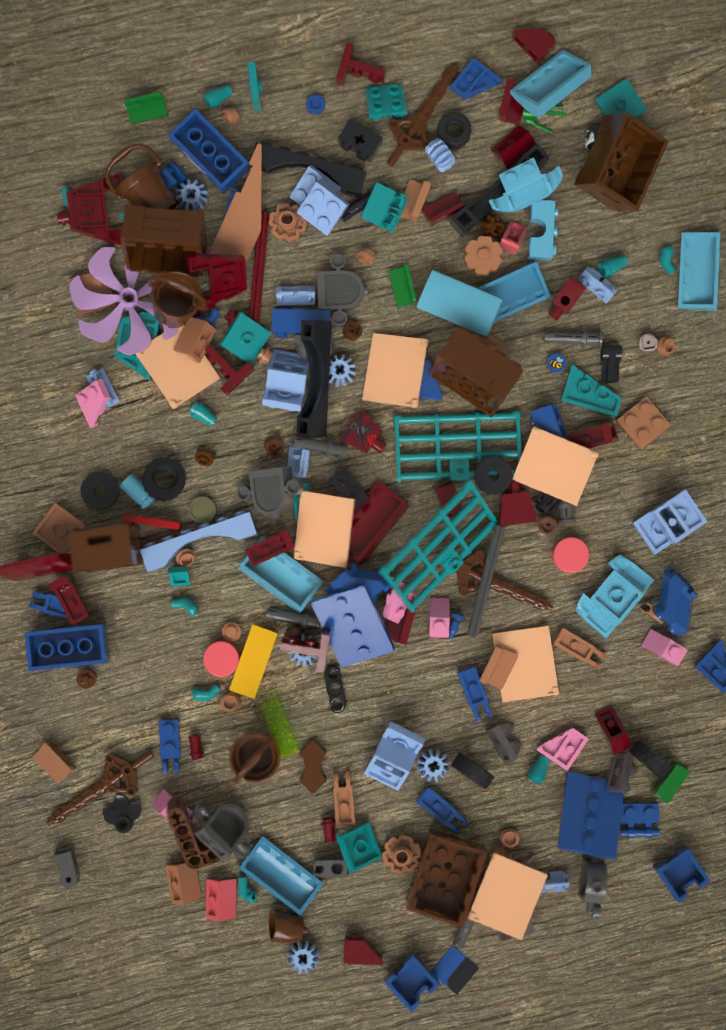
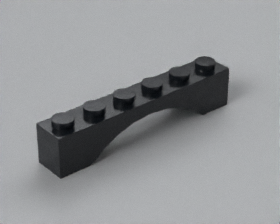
M261 141V143L256 142L254 151L257 144L262 145L261 172L270 174L280 169L294 167L307 169L312 165L340 186V191L343 194L361 198L367 177V172L363 168L358 166L351 168L345 166L346 164L340 161L329 162L321 156H316V158L310 157L308 153L298 151V153L292 152L284 146L279 148L273 147L271 143Z
M537 143L511 168L534 157L539 170H541L548 163L550 157ZM501 179L451 218L450 225L462 238L479 224L484 217L494 211L489 200L500 198L506 192Z
M301 320V341L309 359L310 385L304 406L297 416L296 436L320 438L326 437L332 321Z

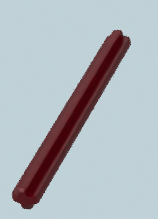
M261 211V232L255 244L249 318L257 324L260 321L268 221L270 216L267 211Z

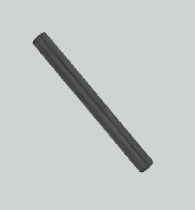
M499 525L494 527L467 633L468 636L473 638L478 636L505 527Z

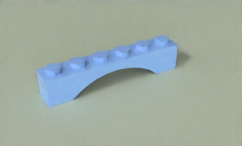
M245 510L234 513L235 517L228 519L225 516L217 519L216 524L210 525L205 523L199 525V530L192 532L191 529L180 532L181 536L173 538V535L162 538L163 542L155 544L154 541L145 544L144 549H141L140 552L147 572L168 566L173 557L183 547L197 539L208 536H226L243 540L257 535L258 532L251 513H246Z

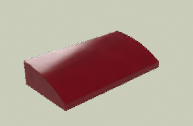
M377 481L367 493V497L371 502L355 513L354 511L349 555L362 566L410 507L405 500L380 481Z
M57 553L0 565V576L13 581H22L72 571L71 553Z

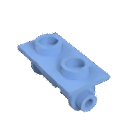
M588 266L577 280L607 304L617 292L616 286L606 278L603 282H600L599 279L602 275L593 267L590 268Z
M315 286L277 287V306L315 305Z
M104 369L90 371V374L86 376L89 384L102 379L110 395L108 402L105 404V409L119 403L120 401Z
M564 871L550 872V879H546L541 893H545L549 889H554V892L565 891V888H568L570 882H565V880H568V873H564Z

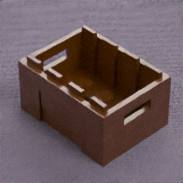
M629 113L604 115L597 131L596 140L584 167H581L574 185L615 212L638 211L669 141ZM608 169H611V175H610V176L608 175V174H609Z
M126 205L120 239L127 270L133 272L148 271L149 273L156 274L181 271L188 273L192 277L203 276L204 269L190 273L186 254H206L207 235L204 211H181Z
M458 327L437 357L428 376L446 386L492 418L524 369L514 360L510 361L507 359L506 355L498 349L494 350L489 347V343L483 339L474 337L473 333L465 327Z
M121 521V525L89 530L72 528L73 532H68L73 572L88 573L144 565L140 552L142 549L140 528L135 526L134 523ZM111 538L112 540L111 543L101 544L103 539Z
M429 828L414 883H411L405 901L406 910L463 928L487 854L486 849L483 845ZM446 862H450L452 864L450 869H446L444 867V864ZM440 881H445L446 885L445 887L441 888L439 887L438 883Z

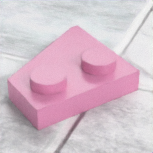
M102 379L94 381L75 395L90 428L98 426L97 418L103 414L105 404L110 397Z
M400 582L397 586L402 591L407 584ZM392 589L391 594H387L383 616L398 624L403 618L407 607ZM416 589L406 597L409 602L413 600Z
M571 727L541 744L536 750L568 771L589 738Z

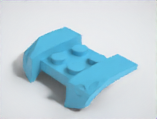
M621 554L608 563V566L613 571L590 599L583 593L576 607V612L604 638H607L614 628L623 621L654 581L647 573Z

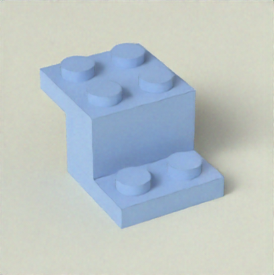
M312 165L307 168L290 195L291 199L301 205L297 213L326 236L331 233L349 205L347 201L337 195L341 187Z
M274 349L268 367L262 405L270 408L300 412L306 391L310 366L309 359L303 360L298 353Z
M685 489L670 500L661 503L632 524L653 555H655L670 544H676L708 521Z
M390 721L378 742L364 774L398 791L410 773L425 738Z

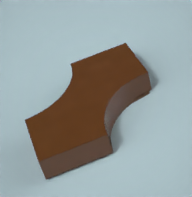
M314 739L299 753L305 763V771L300 782L312 794L327 781L321 769L322 759L327 752Z

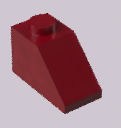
M516 29L512 35V39L538 65L554 50L556 45L554 36L549 32L546 33L543 29Z
M612 706L594 713L613 755L631 747L628 734Z
M350 933L349 936H345L344 964L383 966V957L364 936H360L358 933Z

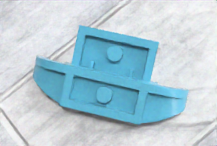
M533 157L499 174L506 192L500 198L489 200L490 205L495 211L518 212L551 196V193L560 184L563 173L558 166L548 174H541Z

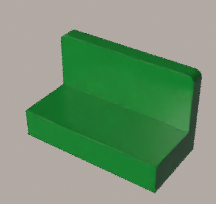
M162 92L124 100L131 125L168 117Z
M408 263L404 264L401 268L389 270L397 309L415 305L416 296Z
M675 761L671 762L672 768L663 779L660 778L651 790L653 794L667 804L690 774L689 771Z

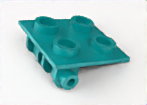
M403 83L365 88L369 119L375 121L382 119V116L386 119V115H389L390 119H392V114L394 118L407 115Z
M376 182L360 218L394 233L409 198Z

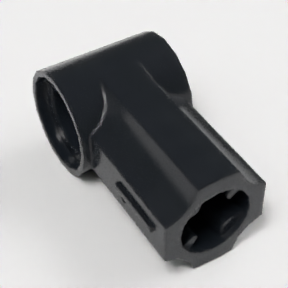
M602 344L600 354L602 361L601 382L618 383L622 346Z

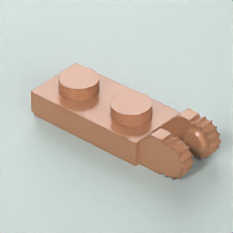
M563 627L552 643L598 670L602 666L596 661L590 660L592 653L605 660L608 657L597 650L595 646Z
M346 770L344 773L346 786H339L338 771L333 772L336 827L355 825L350 770Z

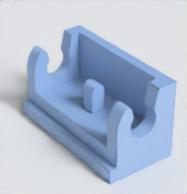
M290 447L287 466L292 467V476L307 478L310 458L309 450Z

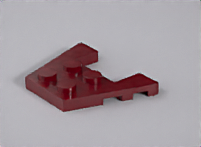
M122 172L110 176L115 189L123 181ZM106 177L97 182L66 192L71 232L122 246L120 239L122 229L108 228L104 192L112 191L106 183Z
M186 254L190 273L208 268L209 295L203 296L206 300L205 309L208 308L210 310L215 307L216 303L224 299L227 301L247 290L246 260L243 255ZM199 309L193 316L201 315L200 312L203 310Z

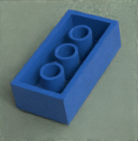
M196 108L168 134L170 141L223 195L251 169L249 162Z
M106 624L25 632L28 671L110 662Z

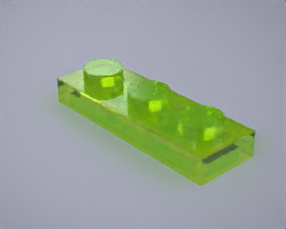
M279 697L261 704L271 734H276L274 740L278 745L281 759L300 752Z

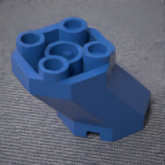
M352 564L351 567L353 569L351 571L346 569L330 584L332 586L331 589L326 587L324 590L330 594L365 582L375 602L379 598L377 594L381 590L386 592L391 586L379 572L361 570Z
M669 566L664 571L660 602L654 606L656 608L654 614L661 621L664 620L669 624L666 627L673 635L684 636L689 631L693 600L699 595L693 592L694 588L680 573L676 575L675 569Z

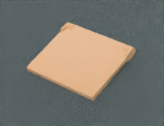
M184 325L178 328L175 336L164 340L163 334L151 341L147 349L135 354L172 409L177 408L220 379L205 355L201 363H197L187 355L174 351V347L185 327Z
M373 333L362 400L418 408L429 340Z
M534 426L513 480L577 506L594 463L599 456V452Z
M303 490L300 494L293 558L347 568L355 499Z
M544 625L492 634L494 649L499 645L518 655L503 689H500L502 702L556 696L559 694L549 626Z
M493 852L467 918L522 940L548 874Z

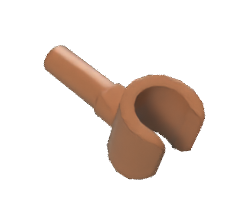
M645 602V604L649 606L650 610L648 612H645L642 608H640L641 612L645 615L649 614L656 621L662 624L664 620L661 621L654 614V611L652 610V605L648 602Z

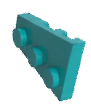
M571 364L561 402L617 417L622 398Z

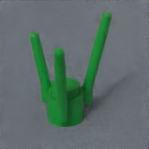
M555 105L551 109H563L564 107L562 105ZM524 108L522 120H527L526 125H532L551 135L554 133L552 130L534 122L533 120H538V117ZM549 110L545 113L548 115L558 116L567 115L566 112Z

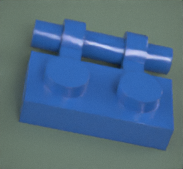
M622 803L620 823H627V829H620V837L633 839L637 836H645V838L660 836L659 828L652 829L651 823H659V803ZM634 823H644V829H634Z

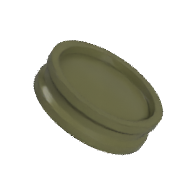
M198 497L191 502L189 514L197 523H209L216 515V505L207 497Z

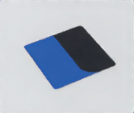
M452 946L432 972L443 984L455 994H458L479 967Z

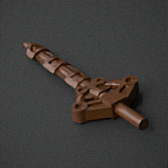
M457 63L444 71L442 74L443 78L438 85L433 87L429 93L430 96L421 105L415 116L410 115L406 119L390 120L389 129L398 145L387 162V165L390 167L395 165L404 150L425 152V147L430 143L426 133L427 124L425 122L433 113V109L438 101L440 102L445 95V90L450 82H453L457 77L456 72L459 66ZM405 124L408 128V132L406 134L400 128L401 126H405ZM419 134L421 135V140L413 139V136Z
M476 551L465 559L464 563L457 570L459 593L463 596L479 589L486 562L483 551ZM477 562L482 566L479 571L471 569ZM468 576L475 579V585L468 586ZM493 576L490 589L512 596L511 598L520 602L525 601L533 604L534 608L538 610L553 609V606L547 602L546 598L540 595L536 597L528 593V590L515 587L505 582V580Z
M149 751L134 762L121 758L114 753L107 754L105 757V770L101 775L102 780L89 787V790L82 795H77L71 799L64 808H58L53 811L52 816L46 821L47 824L63 822L66 820V816L74 811L78 812L87 806V803L95 798H99L108 790L111 793L117 791L134 796L138 791L136 769L154 758L153 753ZM112 765L120 769V771L116 773L110 770L112 768ZM124 777L126 778L127 786H121L120 780Z

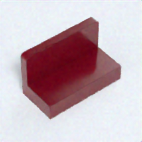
M508 78L497 121L519 125L524 107L510 94V90L516 85H514L515 80Z
M518 126L491 151L495 157L502 160L506 169L509 170L536 143L528 130Z
M454 192L423 208L422 212L430 227L454 216L466 205L464 202H461L457 192Z
M407 608L398 624L388 620L386 629L392 641L404 645L407 644L415 611L412 613Z

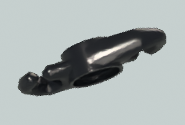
M330 665L324 672L326 690L330 698L329 703L332 705L335 701L341 702L340 708L331 706L330 710L334 713H341L346 707L341 674H337L334 678L329 675L331 670L340 672V668L336 665ZM332 684H338L341 687L339 694L334 695L330 692Z

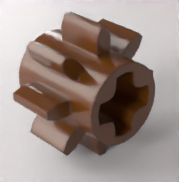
M493 214V216L487 215L482 219L480 231L484 233V236L497 238L503 232L504 222L500 220L501 217Z

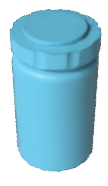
M134 474L129 475L120 485V488L138 505H141L143 509L149 507L155 500L153 497L148 496L149 494L144 491L142 481Z

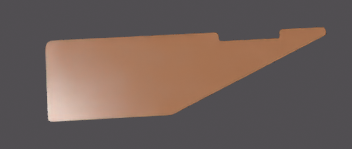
M261 144L256 146L249 162L252 165L242 191L235 193L208 254L243 255L247 263L261 232Z

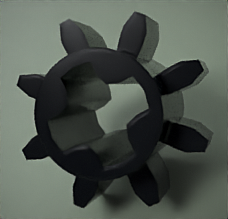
M543 492L536 498L535 502L537 505L535 507L542 515L546 516L548 513L553 515L558 510V498L549 494L545 495Z

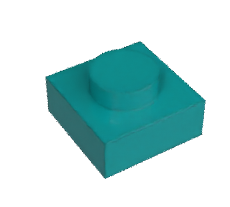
M188 566L168 568L171 587L190 585Z

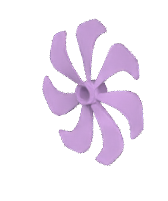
M103 247L90 259L88 263L89 271L98 281L120 294H99L89 291L83 286L80 276L77 275L69 285L72 302L81 310H93L119 302V305L106 318L97 323L79 320V328L84 336L96 342H107L114 335L123 310H128L131 323L130 338L125 344L119 346L117 350L129 356L147 349L151 343L150 334L134 308L139 306L154 316V306L152 303L138 301V297L151 293L152 288L147 283L136 292L134 286L140 272L127 270L126 263L125 272L128 287L124 288L114 276L109 264L115 248ZM129 296L132 297L133 300L128 302L125 301L123 298ZM162 323L164 340L177 334L178 328H168L167 325Z

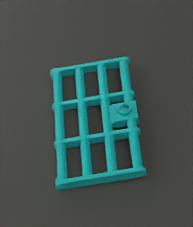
M520 410L495 413L492 418L485 413L475 412V414L438 415V413H434V415L423 416L394 415L397 483H401L403 480L437 479V481H441V479L467 481L470 478H474V470H469V459H477L478 465L483 458L489 456L500 458L517 457V464H519L522 456ZM515 420L516 431L480 432V421ZM476 421V432L439 434V423ZM435 423V434L399 435V424ZM516 439L517 450L481 451V440ZM476 440L477 451L440 453V441ZM435 442L436 453L400 454V443ZM436 460L437 472L401 473L400 462ZM440 460H449L450 471H441ZM511 469L513 473L512 477L514 476L516 469ZM491 470L488 473V477H498V472Z
M468 479L463 484V487L437 511V514L378 571L408 610L413 613L415 608L448 575L452 576L464 563L463 559L472 553L471 551L496 525H499V522L477 491L475 485ZM471 491L474 497L449 520L446 515ZM479 503L482 509L458 533L455 526ZM487 515L490 522L466 544L463 539ZM443 520L446 525L420 550L417 544ZM451 531L454 538L429 562L426 556ZM458 544L462 547L459 553L454 550ZM413 549L417 555L392 579L388 573ZM422 561L425 567L401 591L397 585ZM438 564L443 568L439 574L434 569ZM431 573L434 579L409 602L406 597Z

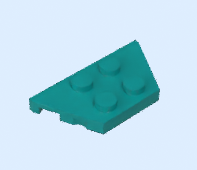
M149 312L138 313L152 341L158 337L160 323ZM130 316L120 319L115 358L145 379L151 381V376L135 354L129 356L117 350L119 346H122L129 340L131 333Z

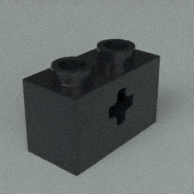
M351 118L338 137V143L342 149L348 152L351 150L356 153L357 158L369 162L372 161L383 142L382 137ZM363 140V143L356 144V141Z
M345 467L330 478L343 497L355 499V513L371 502Z

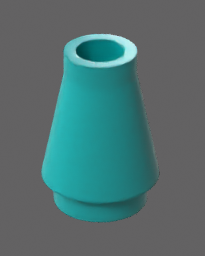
M229 85L206 90L203 98L209 108H216L233 93Z
M625 255L602 259L598 264V268L603 277H611L628 265V260Z
M198 401L194 403L188 412L191 418L209 426H212L218 418L202 402L199 403Z
M539 755L527 772V779L541 785L542 781H545L550 759Z

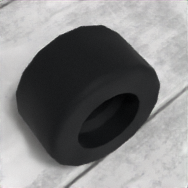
M450 112L440 119L437 126V138L443 140L450 150H458L469 141L471 123L464 114ZM449 125H458L461 128V134L458 137H450L447 134V127Z

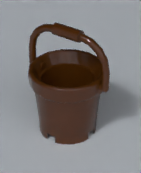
M133 144L129 147H124L111 158L112 161L108 164L105 173L106 183L117 199H127L131 205L145 206L146 208H170L174 210L178 206L179 202L161 175L162 170L159 166L162 165V162L149 146ZM141 148L146 150L155 161L149 162L135 170L115 189L110 179L112 167L130 154V151L133 149Z
M169 271L162 275H153L148 280V286L152 288L151 299L154 306V316L160 324L163 323L168 328H179L185 325L199 309L204 310L206 307V300L202 296L200 285L188 273Z
M250 732L243 734L235 740L229 755L231 769L236 774L233 779L234 783L241 779L247 783L257 784L267 781L276 773L280 765L281 755L278 745L274 740L276 737L275 733L269 736L261 732Z

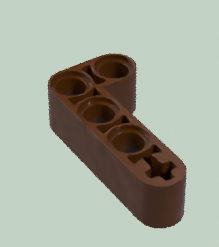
M180 798L170 799L167 802V819L186 865L191 869H198L219 862L221 859L194 835L196 830L183 800Z

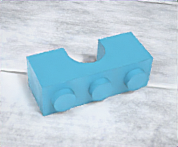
M540 200L530 205L529 223L540 224L544 229V235L538 238L530 237L528 242V260L551 261L553 256H556V244H553V239L557 237V226L554 225V219L558 217V207H555V201Z

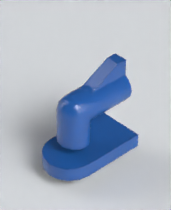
M174 162L168 163L161 172L168 187L174 188L177 186L180 188V184H185L188 179Z
M456 610L455 614L450 612V617L460 620L465 619L464 616L460 615L459 610ZM452 620L449 627V638L452 639L457 634L460 622Z

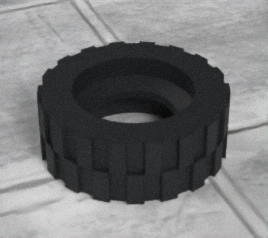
M169 457L155 458L145 468L142 476V486H144V491L149 494L148 496L153 497L155 500H161L162 502L171 501L173 498L178 497L185 486V470L175 459H170ZM159 471L169 472L173 477V484L167 488L158 486L155 482L156 473Z
M637 740L629 750V753L661 779L672 768L669 763L640 740Z
M460 752L451 764L453 768L485 790L494 779L492 774Z

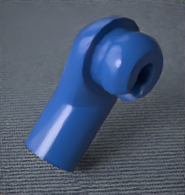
M212 308L208 316H195L194 318L207 321L212 326L221 313Z

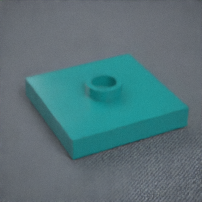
M255 61L247 64L251 99L256 112L262 111L260 92H263L262 80H258Z
M627 78L594 100L603 115L629 113L634 118H637L648 110Z
M239 312L219 345L252 365L271 332Z
M369 821L336 836L349 873H354L382 858Z

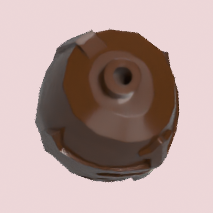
M270 910V941L284 944L301 942L303 934L306 935L307 932L303 917L289 911Z

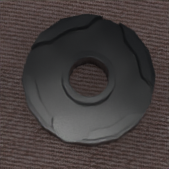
M489 456L483 458L474 469L475 484L487 494L495 495L502 493L512 482L513 473L511 466L500 457ZM491 470L498 472V478L494 481L488 478V473Z
M94 472L88 475L80 488L84 503L96 510H105L112 507L119 496V486L116 479L104 472ZM98 486L105 488L103 496L95 494V489Z

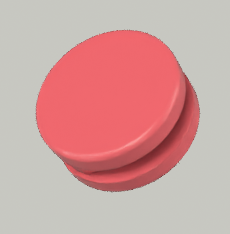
M567 537L555 544L552 551V559L556 567L561 571L567 573L578 572L586 566L589 560V550L582 540L575 537Z
M228 641L212 643L207 647L203 656L205 668L209 673L217 677H224L233 673L237 669L240 660L238 649Z

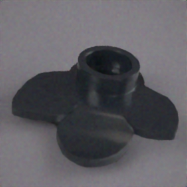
M121 794L115 797L112 808L103 809L105 821L114 825L115 829L120 833L129 832L133 828L134 821L141 814L140 802L135 801L130 804ZM121 820H126L127 826H122Z

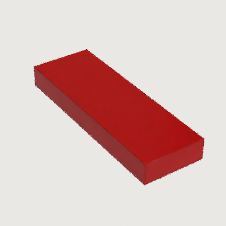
M125 513L122 515V521L181 530L182 527L181 522Z

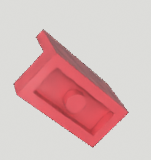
M206 879V918L216 921L235 918L236 879Z

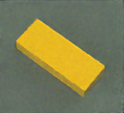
M252 624L229 688L230 691L253 699L256 698L278 636L277 632Z

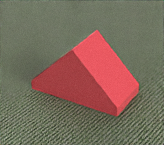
M511 220L500 242V247L516 255L528 227Z

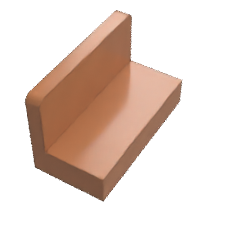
M412 179L409 180L404 195L409 199L401 217L416 223L418 222L432 183L424 180L422 184Z
M190 317L174 347V351L187 355L194 362L201 363L206 352L205 350L208 348L216 329L207 321Z
M497 645L480 682L484 684L489 683L499 689H503L518 655Z
M50 741L45 742L32 756L57 784L61 783L75 769L69 760Z
M186 862L165 866L172 904H187L202 897L197 869L189 868Z

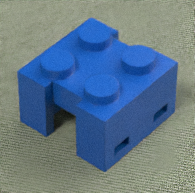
M684 844L673 851L675 855L665 862L662 859L652 866L678 903L689 897L685 891L686 888L694 883L702 888L711 881L689 848Z
M414 951L403 959L404 964L397 971L393 968L384 977L385 984L410 1012L421 1004L419 995L425 989H428V992L431 994L440 986L439 979Z

